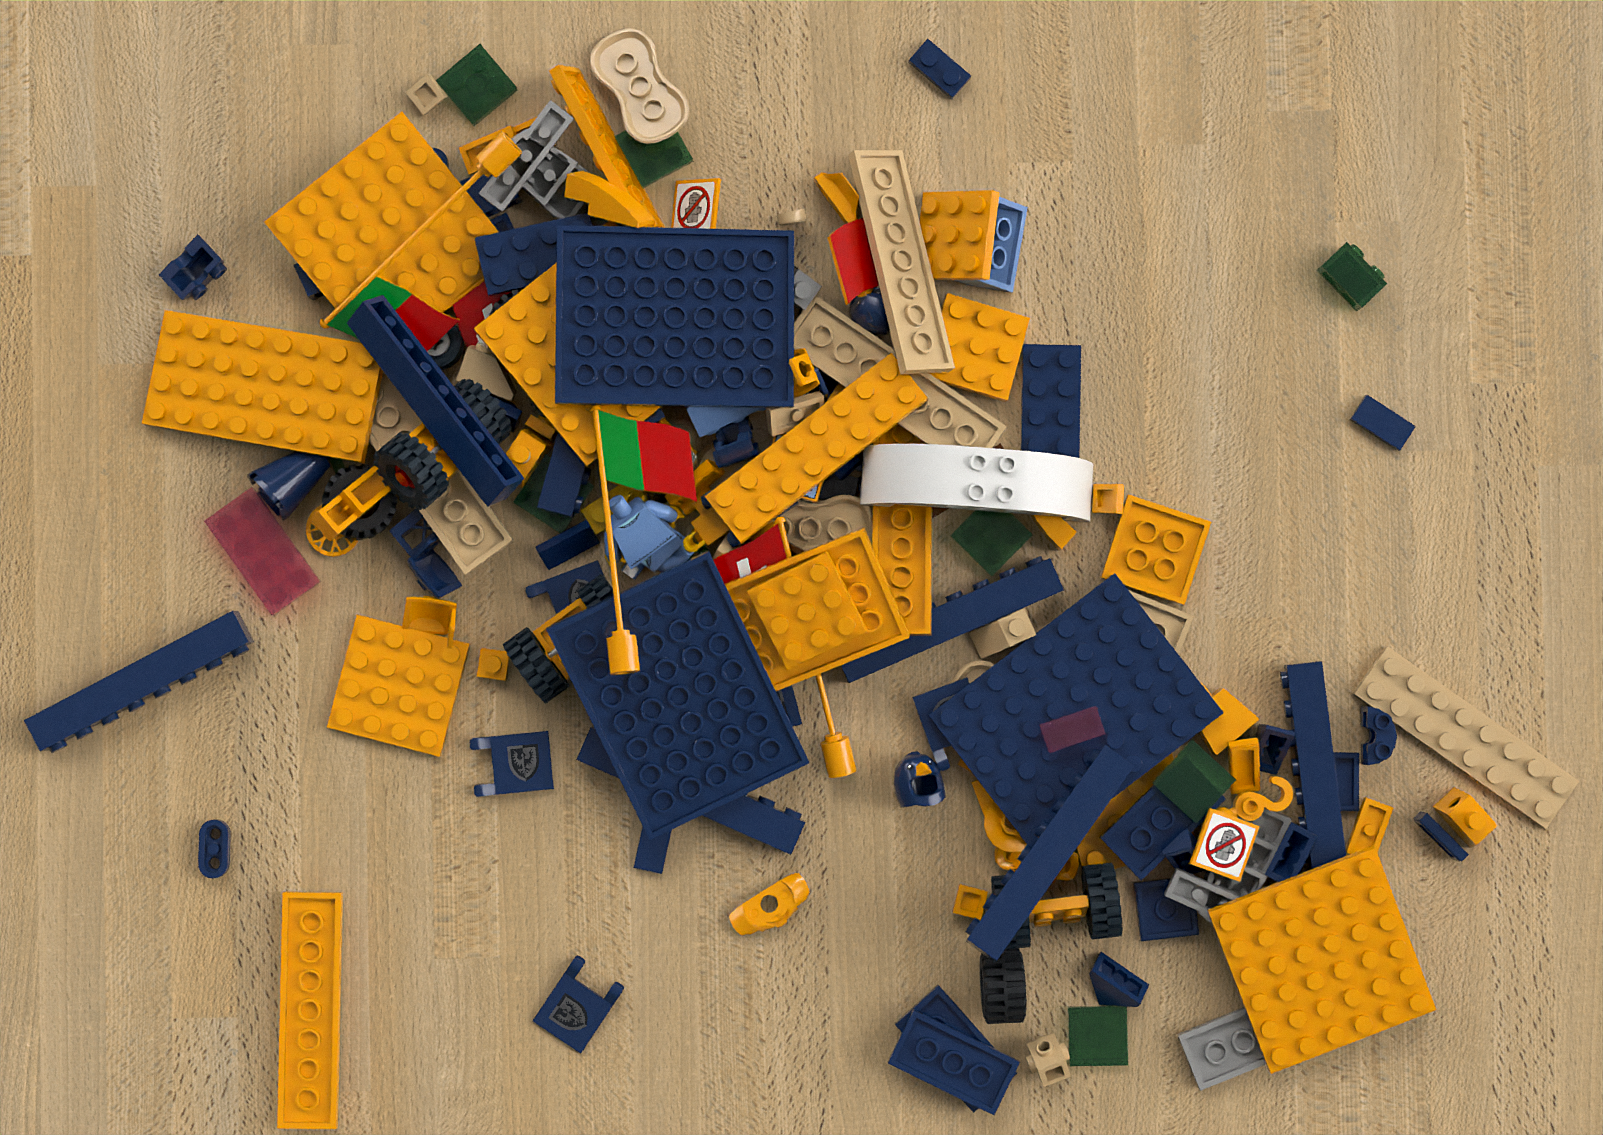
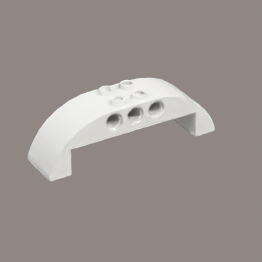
M938 444L869 445L863 450L860 505L890 507L894 504L1058 516L1066 521L1090 522L1093 463L1070 456L1020 450Z

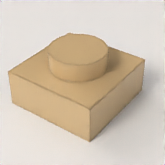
M426 74L406 91V94L423 115H427L448 97L431 74Z

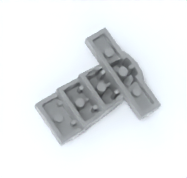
M550 100L528 130L525 129L511 138L520 148L522 154L497 178L492 175L479 192V195L503 212L519 190L523 188L556 220L588 213L589 203L567 198L564 195L568 173L590 172L580 166L577 161L554 147L574 118ZM590 216L593 226H603L609 221Z
M1264 808L1262 815L1258 819L1247 821L1260 827L1240 882L1206 870L1204 879L1176 867L1164 895L1197 910L1204 919L1212 923L1207 911L1208 909L1261 889L1268 877L1265 873L1292 819L1282 813L1269 811Z

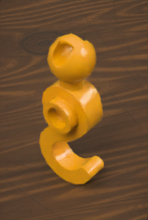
M1270 776L1269 782L1278 786L1281 790V797L1278 801L1272 802L1265 796L1245 791L1235 797L1232 808L1218 807L1215 810L1236 818L1239 817L1242 820L1253 821L1262 815L1264 808L1275 812L1286 809L1293 799L1292 786L1282 777Z

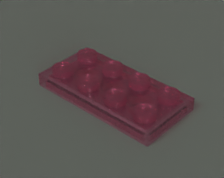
M250 487L204 521L272 616L279 613L321 582L253 487Z

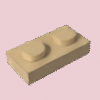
M820 391L795 397L793 408H766L767 430L769 434L773 437L789 432L824 405V395Z

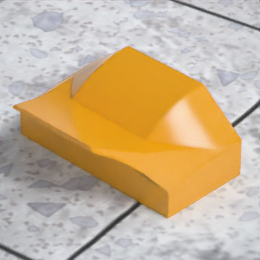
M821 172L814 177V183L844 224L858 219L859 195L843 173L827 174Z

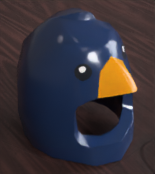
M874 287L864 291L850 302V317L852 321L874 336L886 335L890 331L880 288Z
M915 751L899 761L895 768L893 784L900 808L914 805L923 807L933 806L946 798L941 772L930 757Z

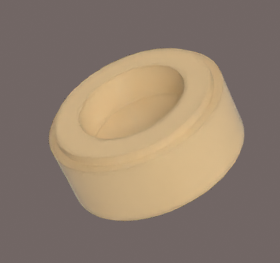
M805 209L778 214L777 218L779 225L786 226L806 221L807 215Z

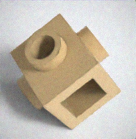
M1054 1033L1027 1043L1031 1054L1026 1057L1032 1074L1038 1072L1043 1087L1071 1077L1066 1060L1070 1059L1068 1050L1064 1042L1058 1043Z

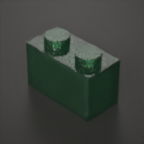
M1346 242L1317 271L1355 311H1358L1383 289L1387 283L1383 280L1385 276L1382 271L1375 265L1370 266L1363 259L1364 253L1356 245H1350Z

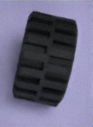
M356 464L349 465L348 468L338 470L329 479L324 489L322 508L371 469L368 467L369 465L362 464V466H356ZM389 492L377 502L376 509L371 516L365 519H357L340 534L344 535V538L363 540L364 538H373L378 533L383 532L395 515L397 496Z
M1019 948L1004 950L996 962H993L982 953L980 955L981 1003L983 1017L987 1024L1024 1022L1027 1011L1026 979L1023 956Z

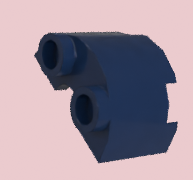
M198 234L184 248V252L178 258L172 260L158 274L181 300L188 299L189 297H192L194 300L199 299L207 292L208 288L206 285L213 279H219L227 271L221 257Z
M749 416L741 422L730 423L721 427L716 432L717 439L713 440L716 451L713 452V457L718 468L728 467L759 455L758 443L752 444L751 441L753 438L751 430L754 429Z
M1360 706V726L1366 728L1369 732V739L1361 744V764H1378L1388 759L1395 748L1397 740L1395 724L1391 716L1380 709Z

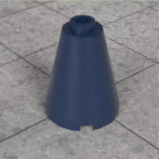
M295 451L250 472L247 477L252 485L255 483L259 485L260 488L257 493L278 517L281 515L284 521L290 517L330 468L328 461L331 457Z

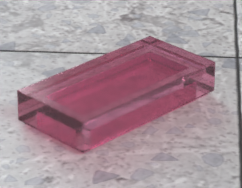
M1096 706L1039 725L1049 753L1106 734Z

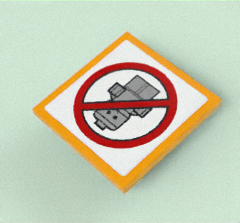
M721 179L676 181L671 228L716 229Z
M1209 808L1189 864L1240 882L1260 826Z

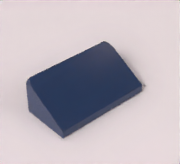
M1189 829L1181 832L1163 850V855L1175 869L1177 867L1190 874L1206 870L1189 864L1197 843V839Z

